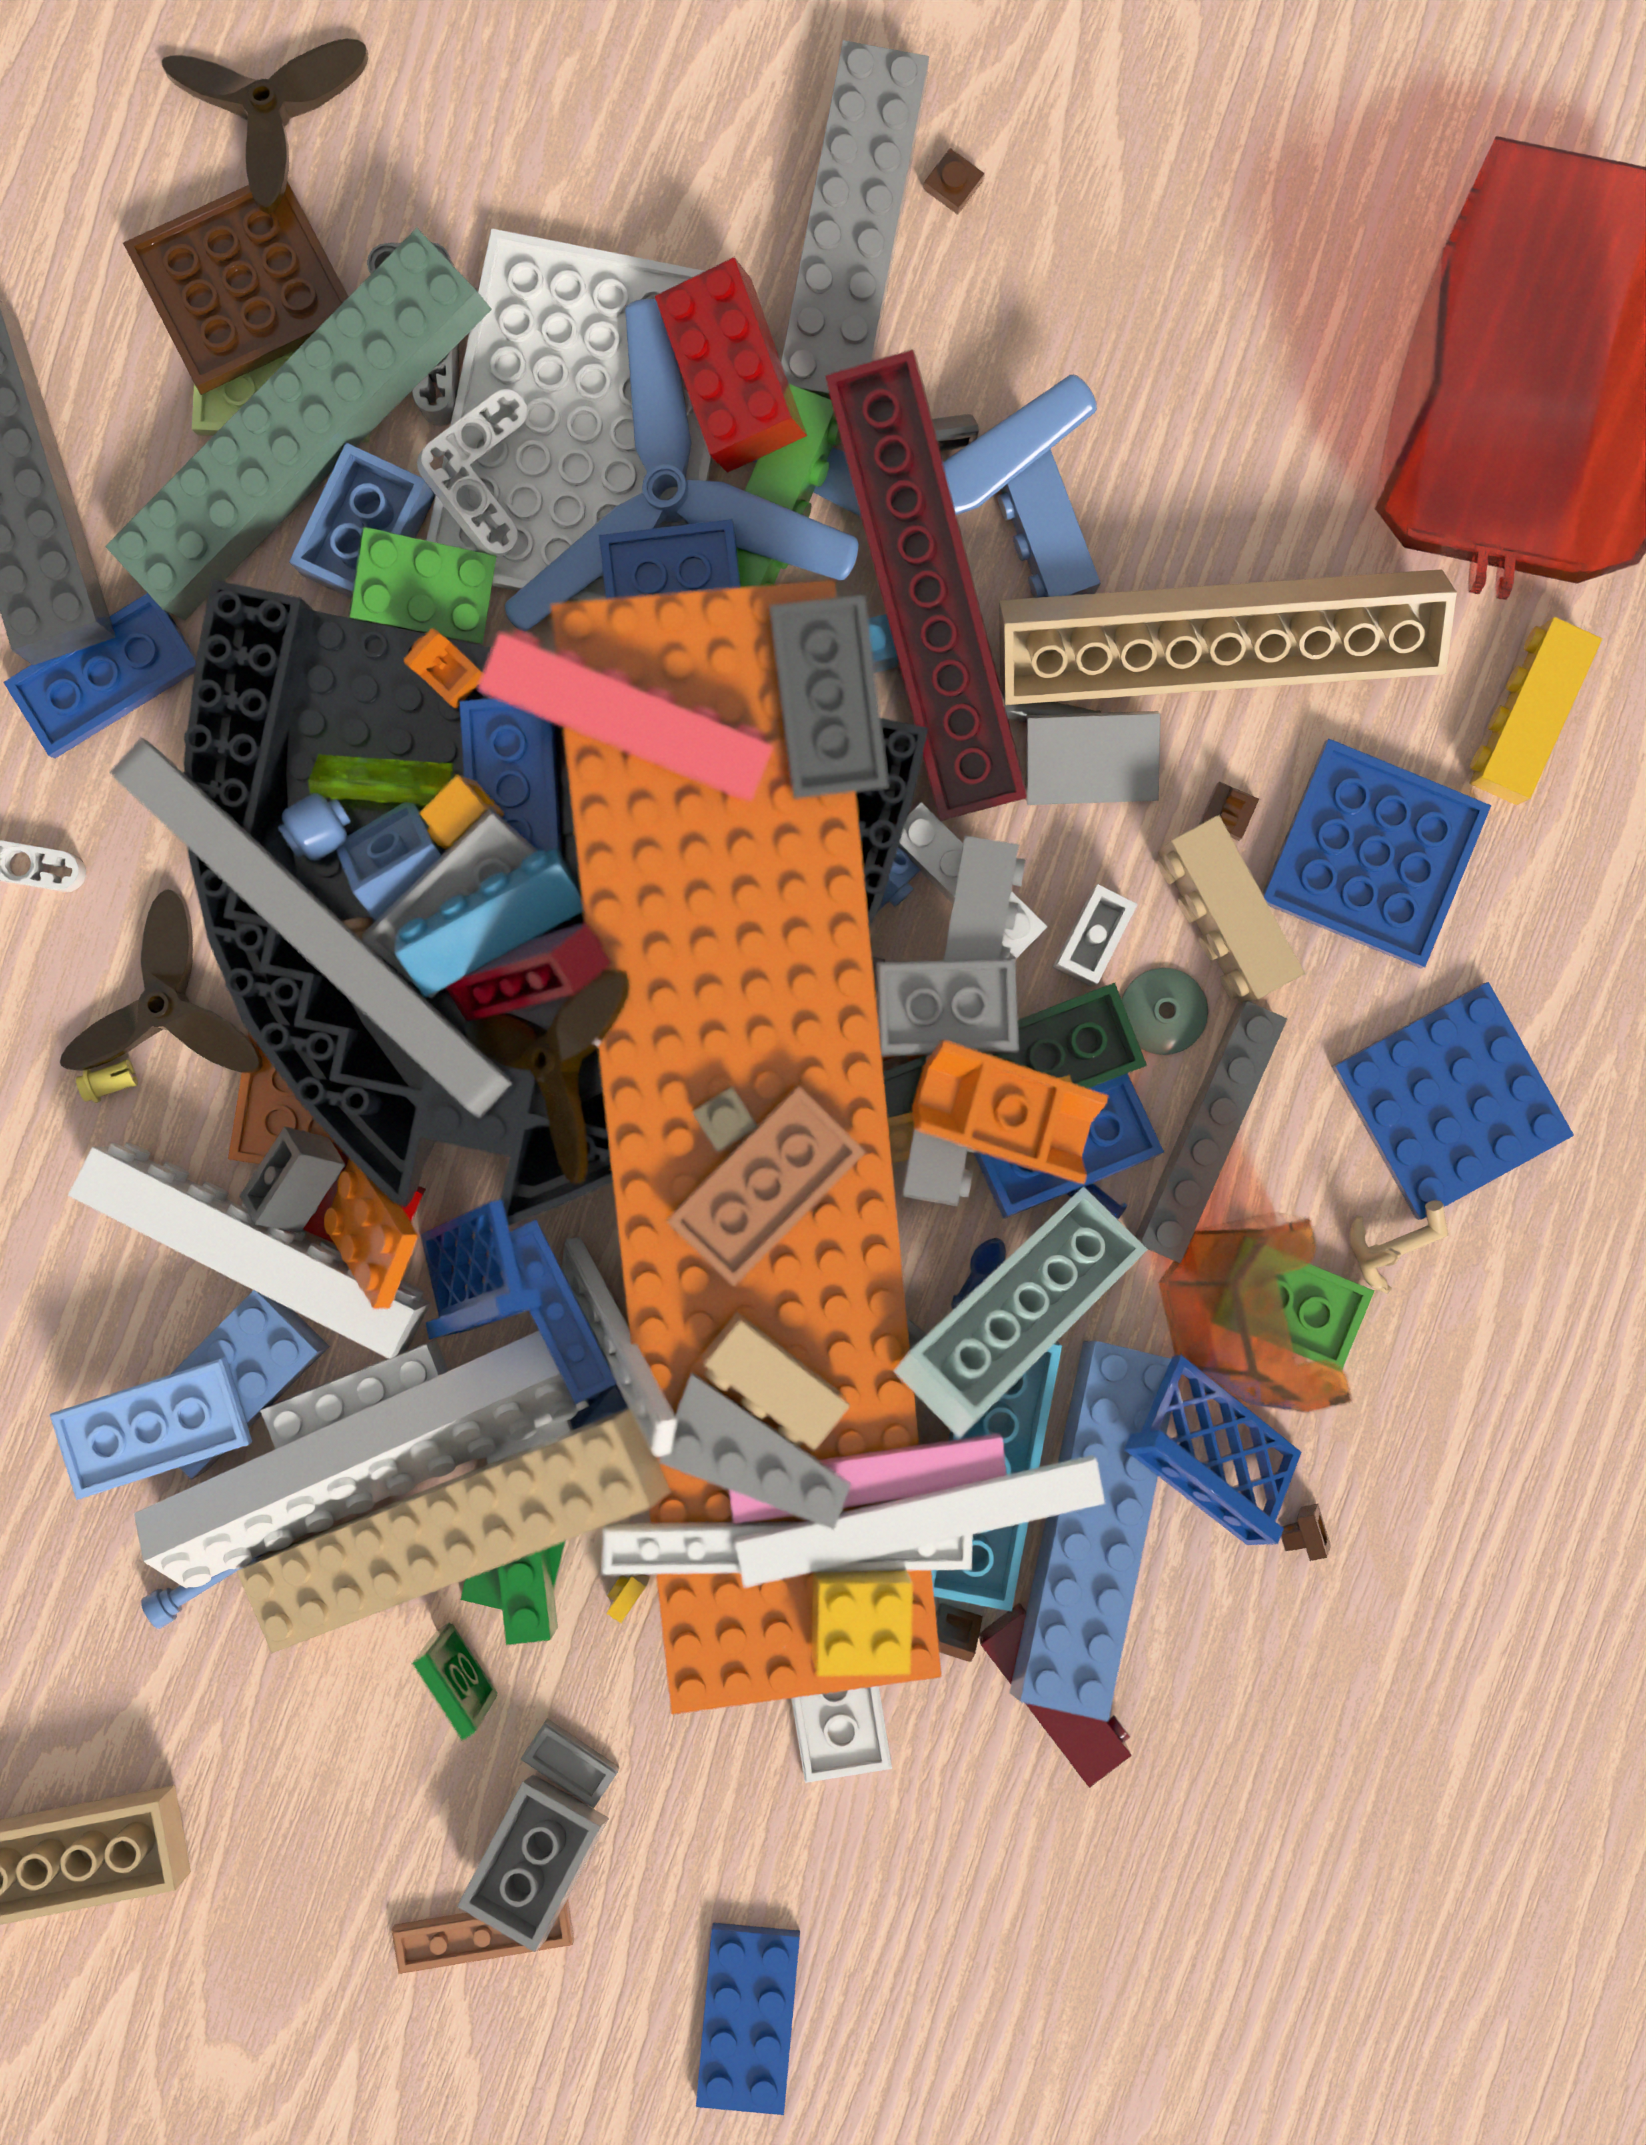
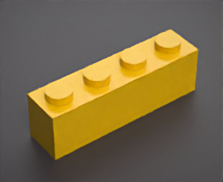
M1553 617L1542 626H1535L1532 629L1523 647V650L1528 652L1522 667L1518 665L1513 670L1505 689L1510 691L1504 706L1499 705L1489 721L1488 729L1493 731L1486 746L1481 745L1471 761L1470 769L1475 772L1469 784L1515 805L1531 799L1603 638L1556 617Z

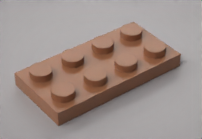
M797 1085L757 1128L666 1218V1222L729 1283L735 1286L866 1151Z

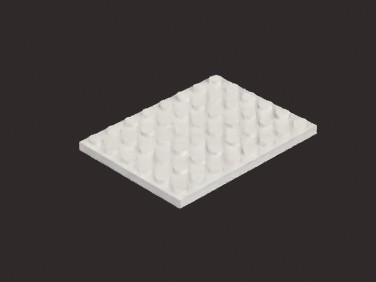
M491 228L478 293L492 310L469 333L451 425L495 392L502 389H510L517 392L524 399L527 406V416L523 424L509 437L471 465V468L512 519L518 533L515 546L507 554L496 557L492 586L515 591L521 590L616 506L643 492L642 484L647 471L635 449L625 308L636 300L655 299L656 295L704 272L703 270ZM680 371L692 443L686 479L708 481L713 458L709 455ZM510 405L506 407L500 406L499 411L488 420L492 428L503 418H510L514 412L513 408ZM474 426L462 428L461 438L464 444L473 449L483 446V435L478 428ZM444 456L442 469H444V471L447 473L444 466L446 465L448 460ZM459 472L453 478L448 474L450 479L444 486L449 490L458 479L463 477ZM678 487L667 488L662 493L661 500L671 499L676 494ZM460 488L457 490L456 500L461 508L467 511H474L478 508L479 499L472 489ZM436 496L426 541L480 552ZM486 509L482 515L472 522L477 526L480 522H485V519L491 513ZM684 520L679 522L663 521L658 528L687 525L688 523ZM500 527L496 530L490 528L491 532L487 536L488 541L491 544L499 541L503 545L501 542L502 536L505 535ZM603 575L568 601L581 602L606 599Z

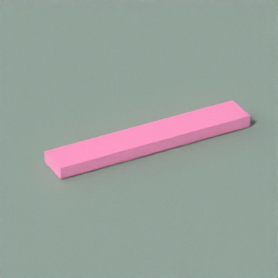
M999 1433L819 1460L851 1482L843 1507L913 1497L1007 1475L1003 1440ZM729 1490L734 1524L794 1515Z

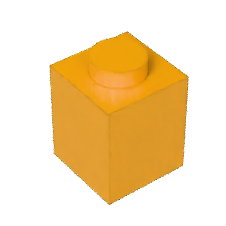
M457 775L419 814L430 826L427 829L429 836L439 846L448 849L490 808L500 817L504 815V812L477 781Z

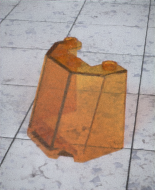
M1271 1212L1195 1229L1181 1263L1173 1261L1158 1281L1174 1356H1184L1242 1404L1311 1412L1352 1402L1348 1380L1340 1366L1328 1360L1295 1364L1275 1274L1301 1269L1312 1261L1316 1252V1240L1311 1218Z

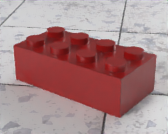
M735 257L655 296L709 455L727 473L807 436L752 279Z

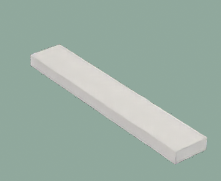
M581 1237L566 1239L561 1271L652 1454L654 1453L655 1456L669 1454L672 1449L676 1418L638 1345L631 1344L630 1330Z

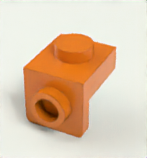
M432 628L425 636L420 637L413 644L411 652L404 658V663L419 674L455 709L460 706V701H464L479 685L484 674L435 628Z

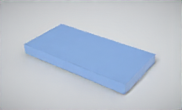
M226 1357L49 1414L76 1500L252 1443Z

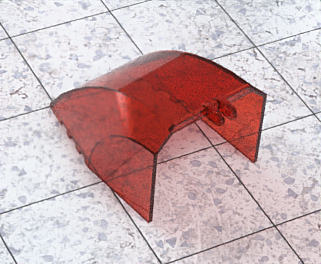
M1496 136L1441 252L1419 312L1399 379L1383 449L1375 510L1404 548L1470 561L1468 576L1469 593L1479 595L1482 592L1487 580V565L1497 567L1495 597L1507 600L1513 588L1515 571L1578 584L1639 564L1646 553L1645 166Z

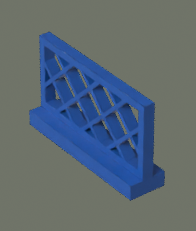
M502 1200L488 1202L420 1234L439 1318L425 1323L429 1340L471 1331L542 1306L538 1288L522 1289Z
M535 1219L509 1233L522 1289L538 1288L542 1306L529 1311L576 1405L588 1398L593 1399L603 1394L604 1390L616 1385L617 1382Z
M1172 1356L1141 1433L1130 1434L1124 1450L1246 1545L1278 1544L1284 1528L1276 1522L1301 1451L1184 1356ZM1182 1374L1189 1379L1193 1398L1184 1401L1181 1399L1178 1386ZM1214 1399L1219 1403L1223 1418L1222 1423L1212 1424L1207 1400ZM1195 1404L1201 1429L1189 1432L1184 1407ZM1172 1411L1177 1436L1170 1438L1159 1429L1165 1413ZM1241 1423L1249 1427L1253 1446L1246 1449L1242 1447L1237 1426ZM1225 1429L1231 1453L1220 1457L1215 1431ZM1203 1436L1208 1461L1200 1462L1196 1458L1192 1438ZM1272 1447L1283 1455L1278 1472L1275 1473L1272 1471L1267 1450ZM1255 1453L1261 1477L1251 1480L1245 1456ZM1233 1460L1238 1485L1231 1486L1227 1483L1222 1463ZM1263 1484L1267 1499L1263 1510L1257 1506L1253 1487Z

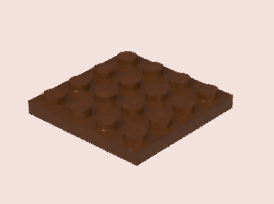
M288 181L284 197L278 208L272 213L267 214L261 211L255 203L249 185L123 242L200 395L298 350L349 297Z

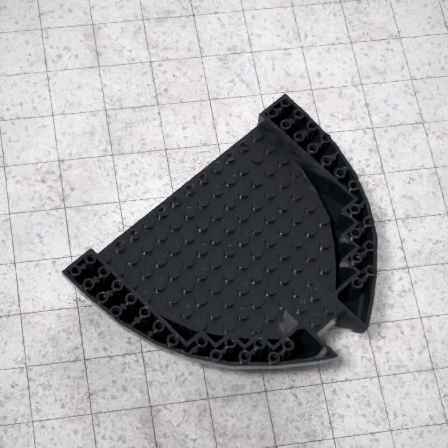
M212 579L196 657L188 729L184 735V774L341 921L364 917L373 918L353 893L336 849L316 861H311L304 855L297 858L278 827L284 824L282 814L285 809L313 793H319L328 803L335 798L337 799L351 821L343 826L347 836L410 798L414 800L419 810L422 811L457 775L464 777L460 706L457 709L451 706L419 674L404 663V658L411 652L413 644L426 634L314 611L300 597ZM448 639L484 673L493 648ZM477 686L464 701L494 699V697L480 692ZM880 718L888 787L856 792L869 928L880 908L912 804L928 733L927 727ZM554 723L562 856L581 886L564 726ZM188 847L189 862L208 942L243 1025L302 1106L345 1154L393 1202L403 1207L409 1205L418 1188L423 1168L436 1141L510 1156L501 1195L508 1226L561 1206L613 1182L599 1046L581 1060L578 1073V1095L586 1135L587 1171L582 1183L572 1184L565 1177L559 1164L552 1141L545 1100L538 1082L532 1076L530 1070L506 1067L496 1062L495 1059L488 1058L510 1079L512 1084L481 1117L476 1116ZM584 911L533 939L585 924ZM379 956L466 1037L463 1025L465 1018L445 987L432 998L429 996L425 997L416 985L384 958ZM571 995L503 1013L522 1017L548 1031L557 1011Z

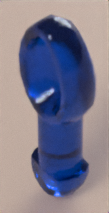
M988 1239L975 1249L970 1259L971 1272L957 1295L954 1294L951 1301L952 1310L964 1301L1006 1260V1247L1001 1239Z

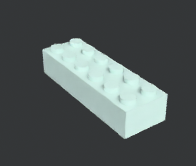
M1083 1186L906 1355L894 1372L960 1438L1148 1249Z

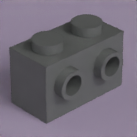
M284 1126L240 1194V1198L254 1224L300 1233L310 1217L316 1212L318 1205L333 1182L338 1179L345 1163L329 1137Z

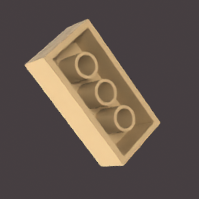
M1219 815L1171 840L1158 851L1161 857L1157 861L1159 870L1168 884L1174 882L1182 896V898L1178 899L1179 906L1190 923L1196 921L1203 934L1199 938L1200 945L1210 961L1217 960L1224 973L1220 977V981L1232 1000L1235 998L1239 1002L1258 1000L1305 974Z

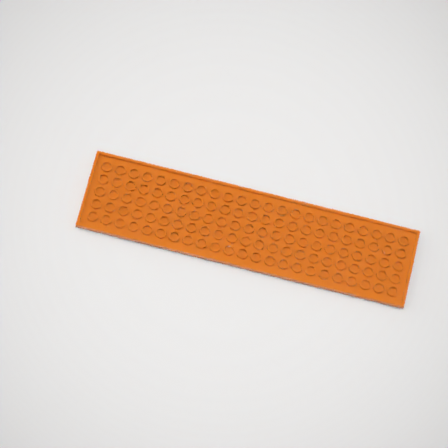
M835 580L551 604L556 656L559 649L577 654L586 659L584 667L599 674L603 673L604 668L620 672L632 679L630 687L648 693L650 687L668 692L677 697L674 705L690 712L693 711L695 705L711 710L722 716L719 724L736 731L739 724L754 728L766 734L763 742L773 746L754 796L750 802H746L564 727L585 923L589 924L593 933L600 939L603 949L612 963L605 970H624L628 974L630 982L626 1004L616 1023L599 1045L631 1344L638 1345L674 1416H676L692 1373H695L718 1392L728 1396L741 1405V1408L778 1431L781 1424L769 1414H766L762 1419L751 1412L741 1402L745 1396L732 1386L724 1390L705 1375L708 1367L704 1365L702 1354L735 1313L738 1312L841 1392L850 1405L815 1450L805 1442L799 1446L800 1449H804L818 1460L918 1446L919 1439L914 1392L894 1372L910 1352L856 792L792 799L768 609L770 605L837 598ZM798 1085L866 1153L733 1286L666 1222V1218L752 1131L717 1152L693 1115L692 1110L732 1086L751 1118L758 1126ZM656 1456V1459H657L658 1462H659L660 1456ZM659 1463L671 1492L649 1508L650 1523L733 1522L729 1489ZM905 1498L847 1506L842 1508L841 1513ZM788 1515L749 1522H805L810 1520L797 1515ZM907 1570L913 1583L910 1674L817 1676L812 1660L813 1572L749 1587H744L741 1572L656 1574L671 1715L941 1678L931 1570Z

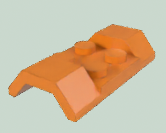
M941 1040L924 1064L912 1112L916 1131L1036 1171H1042L1084 1184L1087 1175L1082 1160L1083 1150L1091 1122L1106 1105L1108 1096L949 1041Z

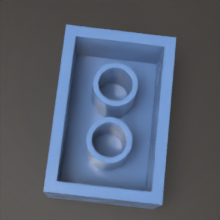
M346 442L289 563L302 576L351 598L362 528L366 527L416 538L436 495L423 478Z

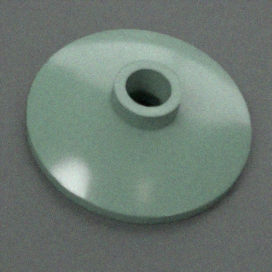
M1156 968L1146 971L1129 984L1122 997L1123 1005L1139 1046L1147 1052L1158 1055H1170L1181 1052L1194 1044L1205 1028L1208 1017L1206 997L1199 984L1182 971L1172 968ZM1163 1002L1170 1003L1174 1008V1014L1170 1019H1165L1159 1014V1007Z

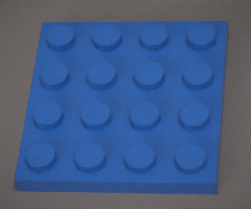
M1327 739L1324 742L1262 895L1268 906L1420 969L1425 968L1492 805L1344 744Z
M1489 982L1480 984L1331 1066L1414 1217L1418 1220L1427 1217L1425 1205L1428 1202L1441 1201L1445 1207L1574 1136Z

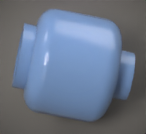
M313 793L285 809L282 814L284 824L278 828L297 858L304 855L307 859L316 861L346 843L347 833L343 826L351 821L336 798L328 803L321 794Z

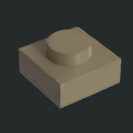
M732 1086L692 1110L693 1115L717 1152L757 1128V1125Z

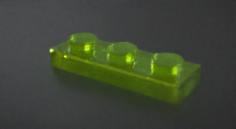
M318 754L308 782L310 795L317 793L331 799L374 800L380 803H417L427 806L455 778L454 764Z

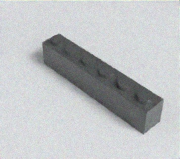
M1249 1001L1236 1004L1136 1232L1135 1237L1148 1250L1181 1263L1288 1018Z

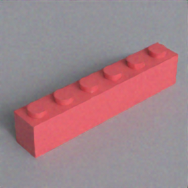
M513 630L511 636L499 633L478 686L480 692L743 801L750 802L773 748L772 745L763 742L766 734L743 724H739L737 731L719 724L721 715L697 705L694 706L692 712L674 705L677 697L658 688L650 687L648 693L630 687L632 679L615 670L604 668L603 673L599 674L584 667L586 659L567 650L559 649L556 656L539 649L541 641L524 632Z

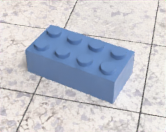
M253 1290L171 1374L226 1357L249 1429L262 1416L261 1410L273 1405L330 1346L294 1310ZM224 1453L179 1468L192 1480L206 1472Z

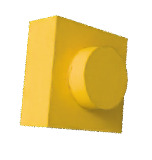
M621 1574L606 1596L612 1600L606 1614L622 1623L646 1588L650 1577L646 1574H631L627 1578Z

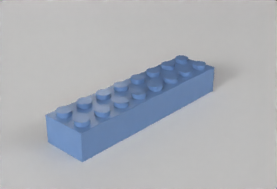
M1083 1341L1058 1463L1093 1455L1097 1459L1105 1504L1046 1517L1009 1692L1020 1702L1104 1721L1109 1720L1158 1479L1155 1473L1125 1451L1124 1448L1130 1434L1141 1433L1171 1358L1099 1341ZM1171 1411L1165 1413L1159 1428L1165 1434H1167Z

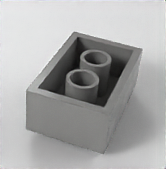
M533 1774L522 1782L457 1907L536 1952L551 1932L609 1817Z

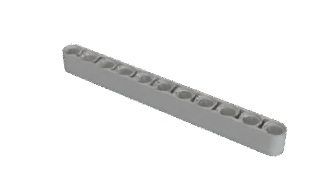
M142 737L110 770V773L473 1114L481 1117L512 1084L510 1079L149 741Z

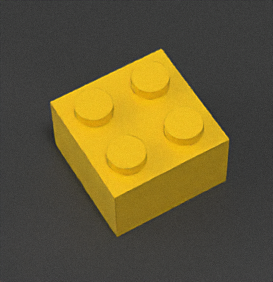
M907 1570L813 1571L812 1660L817 1676L910 1674L913 1583Z

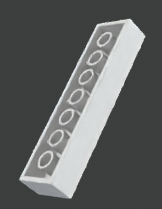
M126 1142L122 1146L111 1143L110 1146L92 1147L68 1196L389 1359L408 1350L431 1305V1302L421 1298L424 1292L418 1287L401 1281L390 1309H373L335 1245L324 1241L317 1245L304 1238L307 1233L304 1230L300 1233L254 1224L243 1203L240 1206L226 1199L229 1194L226 1190L208 1182H204L200 1186L188 1180L187 1178L190 1174L188 1171L169 1162H165L161 1166L149 1160L148 1158L151 1153L135 1144Z

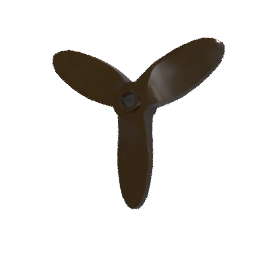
M345 38L332 41L291 59L269 79L259 80L245 77L219 64L184 55H171L163 58L162 67L171 82L193 97L228 110L248 120L246 172L249 187L256 205L261 211L269 214L278 208L284 197L287 185L289 145L285 126L289 123L290 118L321 107L349 87L365 70L368 62V51L365 44L357 39Z
M165 890L159 893L152 902L148 912L141 951V968L145 990L139 1000L105 1016L78 1035L63 1052L60 1059L62 1067L74 1071L92 1069L124 1055L161 1030H168L188 1048L210 1062L241 1073H255L261 1070L263 1062L259 1050L245 1034L216 1013L191 1004L185 995L193 964V933L188 906L182 896L175 891Z
M620 969L603 970L578 992L571 994L557 1011L548 1031L532 1021L503 1012L468 1022L465 1020L463 1024L467 1039L485 1056L495 1059L496 1062L506 1067L530 1070L532 1076L537 1080L545 1100L552 1141L559 1164L565 1177L572 1184L582 1183L587 1171L586 1135L578 1095V1073L581 1060L603 1042L626 1004L630 982L628 974Z

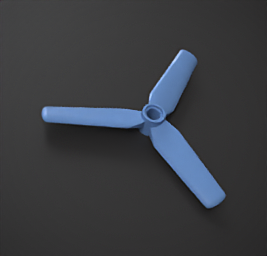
M641 299L628 304L625 308L635 449L647 471L642 484L643 492L616 506L511 597L505 604L506 615L510 622L517 629L528 631L551 614V604L567 602L603 575L599 535L658 528L663 521L679 522L684 520L688 524L732 519L734 521L737 548L837 580H844L848 577L858 554V540L854 536L725 482L686 479L692 443L679 365L656 299ZM678 487L676 494L671 499L661 500V495L667 488Z
M1074 374L1067 376L945 460L944 466L957 515L980 507L1096 412L1097 403L1088 385L1079 376ZM832 447L827 459L829 470L826 479L821 487H815L813 493L861 517L845 452Z

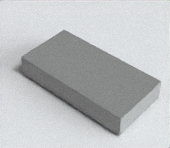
M546 1719L521 1757L522 1761L593 1809L620 1768L549 1719Z

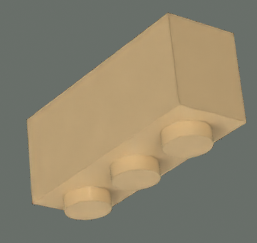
M738 1312L735 1313L702 1354L704 1365L708 1367L705 1375L724 1390H727L730 1386L738 1390L745 1396L741 1402L751 1412L762 1419L766 1414H769L781 1424L778 1431L798 1447L805 1442L815 1450L850 1407L846 1397Z

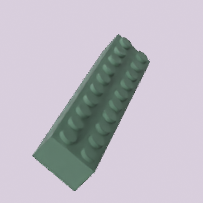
M416 228L105 547L163 610L186 620L208 598L212 579L224 581L333 471L346 442L357 447L412 389L492 310L491 307L423 233Z

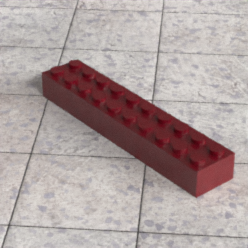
M914 349L825 375L915 725L928 728L923 756L940 821L1026 799L1028 794Z

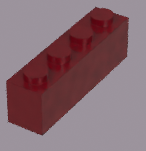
M585 923L529 940L445 986V988L468 1022L575 994L612 963L606 955L600 939L593 933L589 924Z
M1020 1603L1012 1608V1612H1006L979 1633L981 1646L1010 1684L1012 1683L1026 1617V1611ZM1025 1703L1089 1788L1132 1756L1125 1742L1130 1738V1735L1115 1715L1109 1718L1108 1721Z

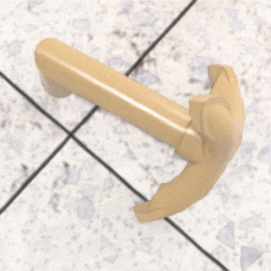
M1430 1201L1425 1205L1427 1226L1384 1244H1376L1368 1247L1365 1241L1366 1230L1362 1223L1363 1217L1356 1215V1219L1352 1222L1350 1229V1245L1359 1262L1363 1278L1371 1287L1388 1294L1392 1287L1387 1285L1384 1276L1378 1273V1267L1395 1265L1401 1255L1448 1236L1444 1206L1441 1201Z

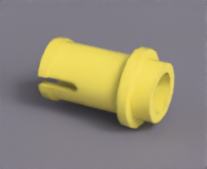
M129 1059L94 1072H91L90 1069L83 1070V1075L76 1077V1084L85 1102L92 1100L94 1103L101 1102L102 1096L131 1086H137L138 1080L136 1076L132 1077L136 1073Z

